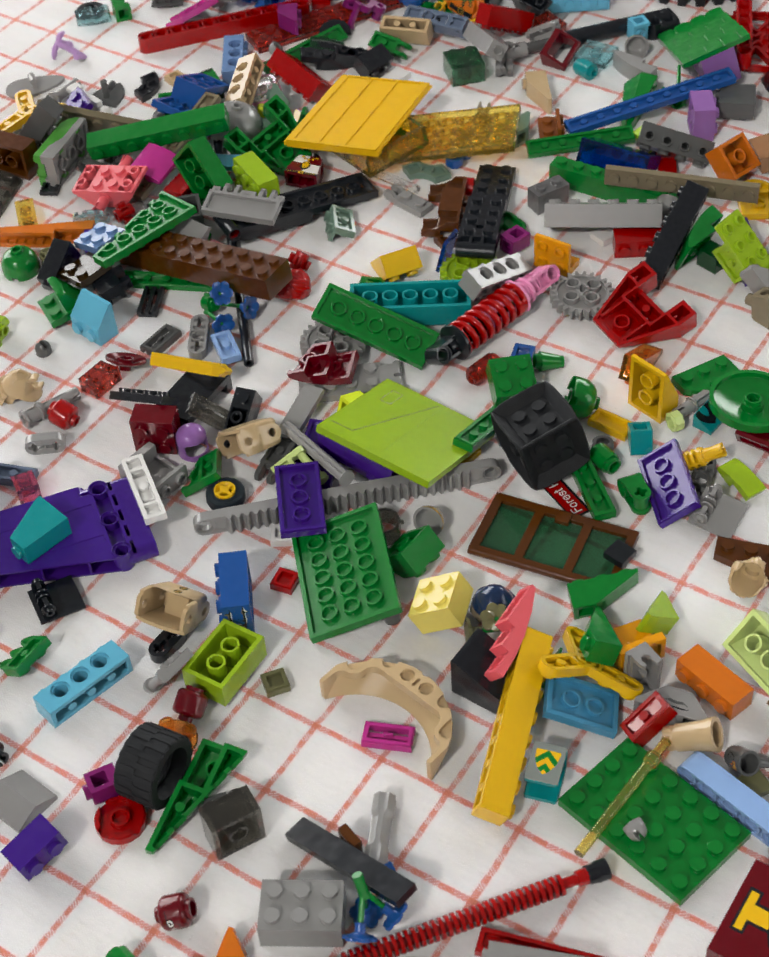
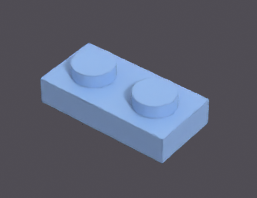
M230 329L210 335L221 363L227 365L242 360L241 352Z

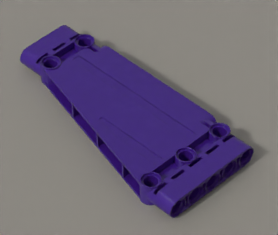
M127 477L107 483L95 481L85 490L76 487L43 497V499L68 518L72 534L30 564L26 563L22 558L17 559L11 551L13 546L10 536L34 501L0 511V588L32 584V580L35 578H40L47 582L69 575L72 578L120 571L125 572L131 570L135 563L159 556L149 525L146 526Z

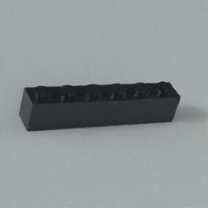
M687 180L685 186H680L676 195L678 197L677 201H672L669 208V216L665 215L662 220L661 227L663 228L661 231L657 230L653 238L655 243L647 248L644 256L647 257L645 262L657 273V287L655 289H660L707 199L709 188Z

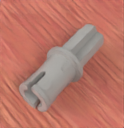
M702 390L693 397H687L684 403L673 410H678L683 417L692 412H697L699 407L704 405L709 399L710 391Z

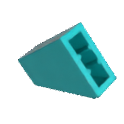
M41 496L37 497L10 536L13 546L11 548L12 553L17 559L22 558L26 563L30 564L72 534L68 518Z

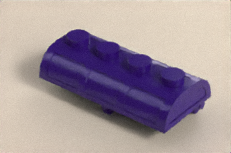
M321 434L318 437L317 444L327 454L369 480L399 475Z

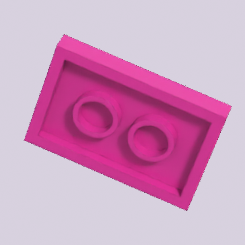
M200 0L191 7L169 18L170 22L165 25L169 27L182 24L219 1Z

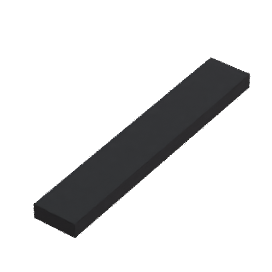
M305 817L301 818L285 834L289 842L353 880V873L361 871L369 891L398 909L417 890L415 883Z

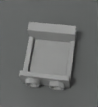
M150 441L131 455L134 456L142 453L161 501L168 498L172 492L189 479L187 467L184 463L176 466L159 456L156 446ZM120 464L118 466L120 477L123 478L126 477V475L123 470L122 464Z

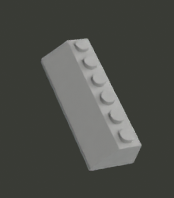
M549 199V203L544 204V227L662 228V202H658L659 199H647V202H639V199H627V202H619V199H607V203H600V199H588V203H580V199H568V203H561V199Z

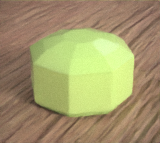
M678 410L666 413L665 420L672 432L684 429L685 420Z

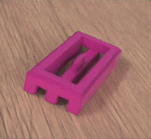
M365 721L361 747L411 753L416 732L415 727ZM369 731L383 732V734H382V733L369 732ZM393 733H394V734L408 735V737H407V736L393 735Z

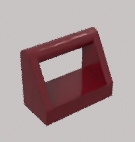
M555 28L540 52L542 65L565 71L580 48L581 42L565 31ZM563 43L571 45L572 48L562 63L554 58Z

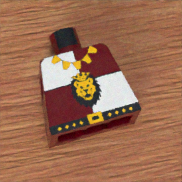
M316 153L311 154V156L298 155L284 170L286 185L304 188L321 183L324 175V166L320 156Z

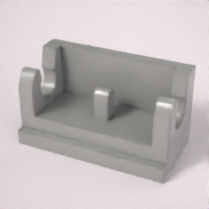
M645 641L625 652L623 673L636 679L642 685L647 686L650 691L659 689L663 659Z

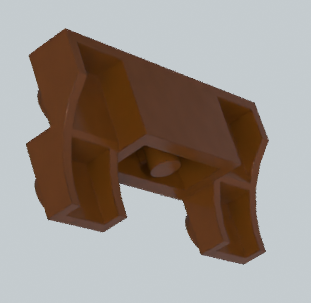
M455 176L446 183L430 185L428 201L439 203L438 217L423 219L421 236L434 237L441 235V231L459 232L468 202V196H465L467 177Z

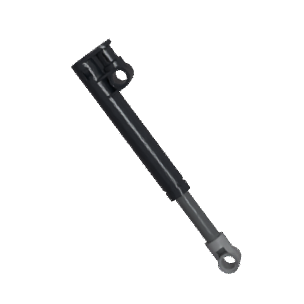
M670 8L638 14L644 15L650 22V26H648L649 40H658L657 37L660 33L670 29L673 30L680 24L679 18ZM630 17L565 32L580 41L581 45L627 34V21ZM549 38L528 43L525 41L518 43L507 41L505 43L509 47L502 61L513 59V62H515L517 58L526 57L530 53L541 51ZM564 43L561 45L563 49L572 47Z

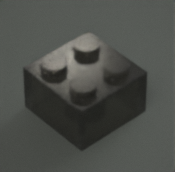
M247 785L235 788L228 794L216 800H210L204 806L198 808L205 837L218 861L266 837L261 808Z

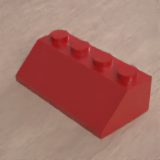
M279 48L275 49L266 64L271 69L270 72L273 75L281 76L283 83L288 86L291 84L293 86L291 89L298 94L302 93V98L309 103L312 101L317 103L332 86L296 57Z

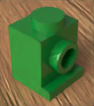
M111 0L113 14L117 23L133 19L128 2H125V0Z

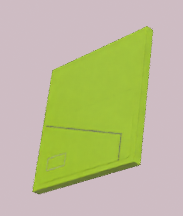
M390 379L384 380L319 423L316 427L317 433L427 489L475 452L470 453L452 444L454 437L475 420ZM494 435L491 436L487 441H485V442H484L481 446H479L476 450H478V449H479L480 447H482L485 443H487L489 440H491V439L494 437Z

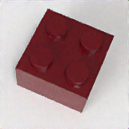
M135 404L129 420L135 450H139L150 441L156 446L157 453L178 455L175 435L178 428L181 427L177 406Z

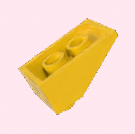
M633 354L631 355L628 403L661 424L665 421L666 413L678 407L679 395L668 374Z

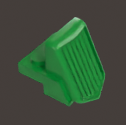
M49 277L47 281L54 292L37 302L51 326L55 329L71 319L70 315L81 290L56 277Z

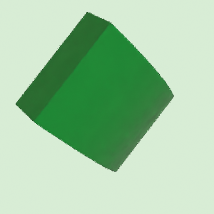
M713 205L699 217L685 239L675 260L674 268L676 270H679L697 257L698 249L710 241L716 231L714 227L718 225L724 215Z

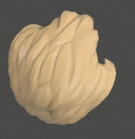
M760 556L751 557L743 561L737 560L732 564L728 583L730 590L736 596L742 598L754 597L768 585L769 580L764 572L766 562L762 561Z

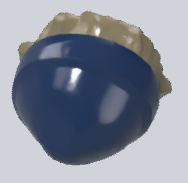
M499 584L481 587L472 598L470 612L478 622H483L480 619V614L483 610H486L489 603L503 604L507 608L515 595L509 589Z

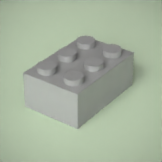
M262 879L257 923L260 946L344 947L342 934L345 933L347 902L345 880Z

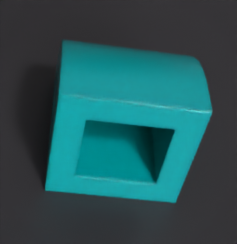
M649 421L628 423L630 455H647L653 451V429Z

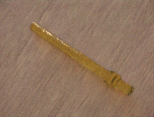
M663 737L653 750H649L643 757L644 762L574 850L578 857H584L652 768L655 769L662 761L661 756L671 745L669 739Z

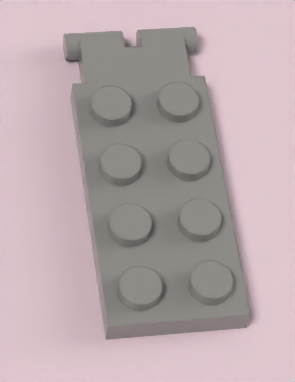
M398 360L393 361L392 364L380 365V362L357 364L352 384L318 385L307 383L324 389L325 394L320 403L339 401L341 395L359 390L365 394L386 379L404 386L401 363ZM298 381V382H299V393H300V391H301V389L303 388L305 382Z

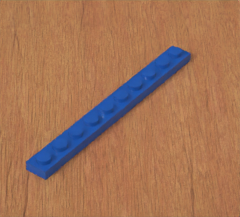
M726 67L565 120L564 127L568 134L595 130L689 99L690 91H713L735 84L737 77L730 67Z

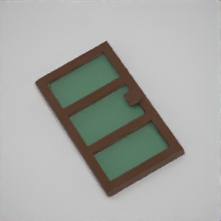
M497 492L468 546L467 553L572 583L577 579L586 580L595 578L600 574L609 575L623 570L603 558V553L617 539L635 548L639 539V532Z

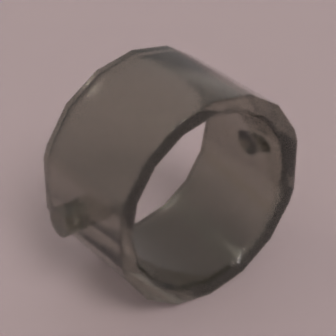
M380 508L379 512L382 523L395 525L393 529L384 531L387 546H390L401 536V525L404 524V521L400 519L396 511Z

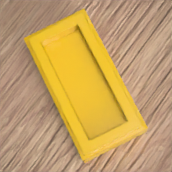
M599 407L590 416L587 425L625 442L628 439V423L631 421Z

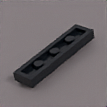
M120 387L119 391H110L109 399L171 406H178L179 398L170 397V392L158 391L157 393V391L131 390Z

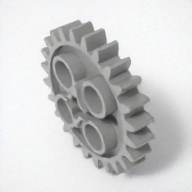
M575 271V275L568 273L567 278L561 276L560 280L551 285L549 298L552 308H557V313L563 312V317L569 314L570 319L577 316L578 320H581L582 317L589 320V316L595 317L613 293L614 288H612V283H607V278L601 280V275L595 277L594 272L586 275V271L579 275Z
M315 321V326L308 325V330H303L304 335L300 336L302 355L306 354L313 344L327 341L333 342L337 353L357 350L359 356L363 357V351H366V344Z

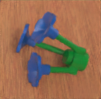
M214 282L210 293H204L200 305L204 309L203 313L215 320L211 325L215 334L229 329L231 332L235 327V322L231 314L215 316L212 312L217 311L220 306L240 308L244 313L245 319H254L259 310L257 298L246 296L244 303H231L230 298L233 296V290L229 288L228 282Z

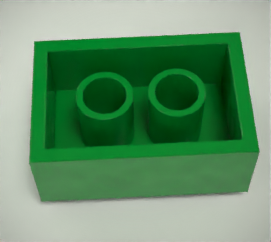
M205 135L188 141L172 159L192 193L199 194L201 206L213 186H220L223 190L226 183H231V185L234 183Z

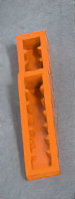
M95 220L0 227V247L22 245L32 248H46L51 246L53 238L70 241L74 244L73 241L79 238L85 229L94 228L96 223Z

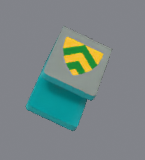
M534 741L524 774V780L527 781L524 790L525 798L557 804L567 769L568 748Z

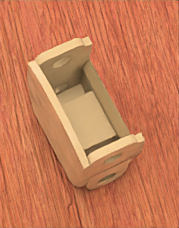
M263 418L217 432L218 436L216 437L218 449L226 459L240 454H246L249 457L278 445L281 442V429L273 418ZM225 440L230 442L229 448L224 446Z
M168 581L152 584L140 589L136 599L134 614L138 620L171 633L186 635L205 620L209 613L210 603L207 601V596L204 593Z

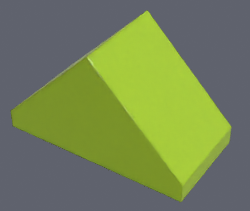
M664 591L660 592L636 628L639 632L656 634L662 631L663 634L667 635L679 620L674 607Z

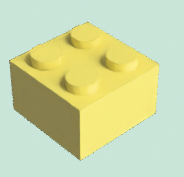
M459 571L419 580L408 617L422 634L461 627L464 624L474 589Z

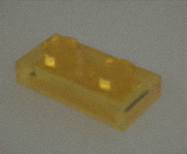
M33 198L14 201L19 226L38 224Z

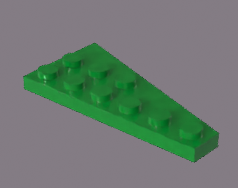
M161 191L159 198L156 201L152 199L147 209L141 210L124 226L125 230L122 233L117 232L114 235L115 240L106 243L93 255L94 262L105 269L113 266L115 262L128 257L130 253L144 247L153 239L159 238L166 231L174 229L179 223L190 219L191 216L197 213L196 207L165 191Z

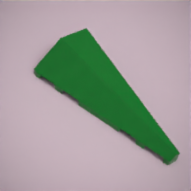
M641 72L625 82L623 101L655 91L658 76ZM643 114L622 120L621 126L632 124L634 128Z
M202 739L183 780L179 779L145 848L146 853L155 854L247 756L248 752L228 743H224L223 746L210 740Z

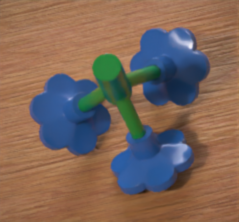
M357 871L352 874V879L359 897L355 900V905L349 909V915L354 919L355 931L342 934V939L358 943L377 942V937L368 934L366 927L370 929L375 928L378 925V920L385 914L387 918L383 923V927L390 931L394 925L401 921L408 904L405 902L398 909L387 901L385 903L369 892L363 873Z

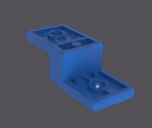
M202 72L179 75L175 78L171 96L153 99L151 106L164 114H175L192 110L205 92L222 94L228 92L230 85Z

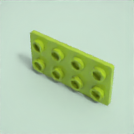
M738 209L734 210L714 227L724 244L715 248L712 253L733 284L742 280L740 272L749 265L756 264L769 269V254Z

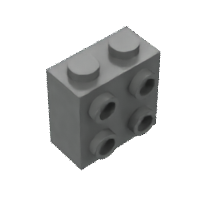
M732 84L716 90V107H719V118L725 120H754L756 85Z

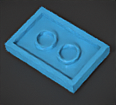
M575 677L546 678L542 717L614 739L618 732V692Z

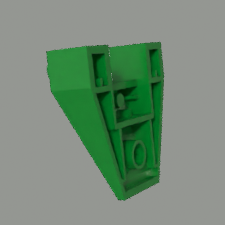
M276 94L263 104V115L271 122L269 126L251 140L236 126L223 137L224 148L230 154H244L253 151L272 172L285 176V168L298 155L311 156L312 152L310 149L293 148L284 145V140L298 124L289 106Z

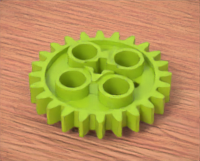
M452 253V258L446 257V261H442L440 280L462 279V274L466 269L475 268L482 263H489L492 259L455 257V254Z

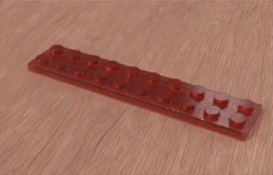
M358 0L363 4H368L366 0ZM376 0L386 5L385 13L404 7L403 3H400L399 0ZM341 1L338 4L325 6L322 9L303 14L301 19L302 28H299V35H294L280 28L279 23H275L245 33L246 40L261 54L269 51V46L273 41L278 42L281 46H285L319 34L320 27L328 20L338 19L348 24L352 10L342 7L344 1ZM359 11L355 23L371 18L373 11L370 13Z

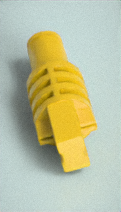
M721 442L708 448L697 447L696 450L691 449L690 452H684L683 456L688 470L692 471L695 468L698 469L701 466H706L711 460L727 456V452Z

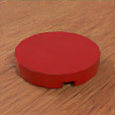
M119 795L108 799L101 808H98L94 824L97 834L103 841L112 845H123L134 841L142 834L148 819L144 805Z

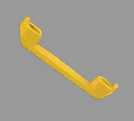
M151 352L150 365L214 377H225L233 372L231 368H228L223 363Z

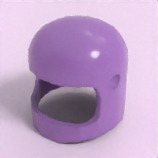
M186 423L178 428L175 438L179 456L183 460L197 462L200 457L210 452L206 432L201 425ZM201 443L207 446L206 451L198 456L190 457L186 454V447L197 446Z

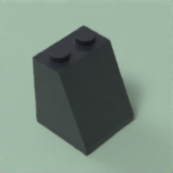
M477 628L450 661L452 692L497 714L507 672L504 677L491 682L484 676L496 658L489 650L495 640L482 629Z

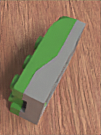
M72 117L61 122L34 153L33 160L38 164L37 175L41 185L43 182H47L55 187L56 184L61 182L62 186L77 168L78 163L88 154L86 138L89 131L86 118Z

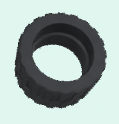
M145 722L139 725L125 741L116 761L113 776L115 791L120 796L157 811L165 808L179 779L183 780L192 761V744L190 739L185 735L153 722Z

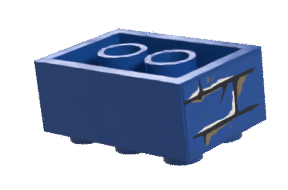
M242 550L218 553V563H214L215 576L219 577L215 581L216 595H220L216 600L217 614H221L219 615V623L225 618L255 632L252 580L247 552Z

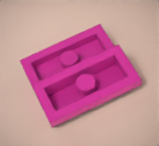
M148 143L130 166H147L148 170L144 176L146 180L161 185L176 166L172 160L176 154L159 145Z

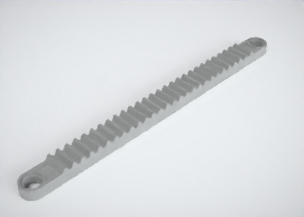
M487 458L460 463L428 489L401 475L349 484L346 487L338 486L322 489L324 512L327 515H331L332 511L339 514L342 509L348 512L349 508L354 510L358 506L363 507L374 502L379 505H383L384 501L392 504L393 500L400 502L401 498L409 500L411 496L418 499L419 495L426 497L427 493L434 496L437 491L444 494L445 490L452 492L453 488L459 491L462 487L470 489L471 485L496 480L500 477L502 471L498 460ZM488 468H494V470L490 472H484ZM277 498L201 512L193 518L194 530L199 535H210L226 531L233 534L234 530L242 532L243 528L251 530L253 526L260 529L263 524L269 527L270 523H279ZM202 522H210V524L205 526L199 525Z

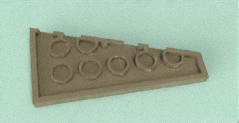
M38 99L36 106H37L42 100ZM59 103L65 110L61 114L62 120L55 126L57 128L61 122L68 118L81 117L86 118L90 133L143 120Z

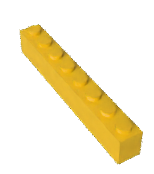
M528 626L516 657L507 671L471 812L472 816L501 826L508 819L510 820L515 812L516 805L513 804V801L521 787L519 776L526 766L527 758L524 755L532 741L530 731L538 717V712H535L537 704L542 699L543 690H541V685L546 679L540 674L537 665L542 655L553 654L554 650L551 647L552 636Z

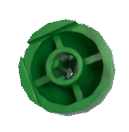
M16 245L11 247L3 254L1 260L3 274L10 281H13L12 278L18 279L19 282L30 280L37 276L38 269H41L36 252L27 246Z
M573 376L567 387L569 389L568 396H565L564 399L572 407L577 418L584 419L594 409H598L600 397H597V389L590 380Z

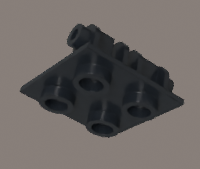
M71 575L45 584L40 578H35L32 580V590L27 591L41 625L86 608Z

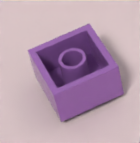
M712 90L690 91L687 115L690 135L709 141H714V134L718 130L716 118H719V107H716L717 100L716 97H713Z

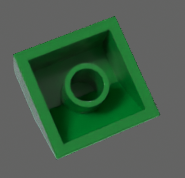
M429 525L404 532L388 548L394 573L405 579L413 576L417 578L427 570L425 567L429 563L439 558V552L445 545Z

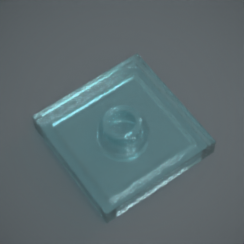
M587 40L575 54L574 62L579 58H584L596 64L598 68L605 69L613 60L614 50H619V47Z

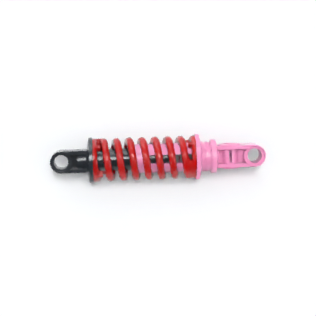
M556 265L538 266L515 281H505L500 288L441 329V339L425 351L426 362L430 365L448 364L454 358L459 360L467 359L472 351L485 344L487 339L493 338L495 334L506 328L509 323H513L516 318L526 314L531 309V303L536 300V297L559 280V268Z

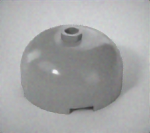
M237 100L223 102L229 113L230 131L237 126L250 140L261 132V117L253 106ZM230 131L212 134L210 136L215 141H223V137Z

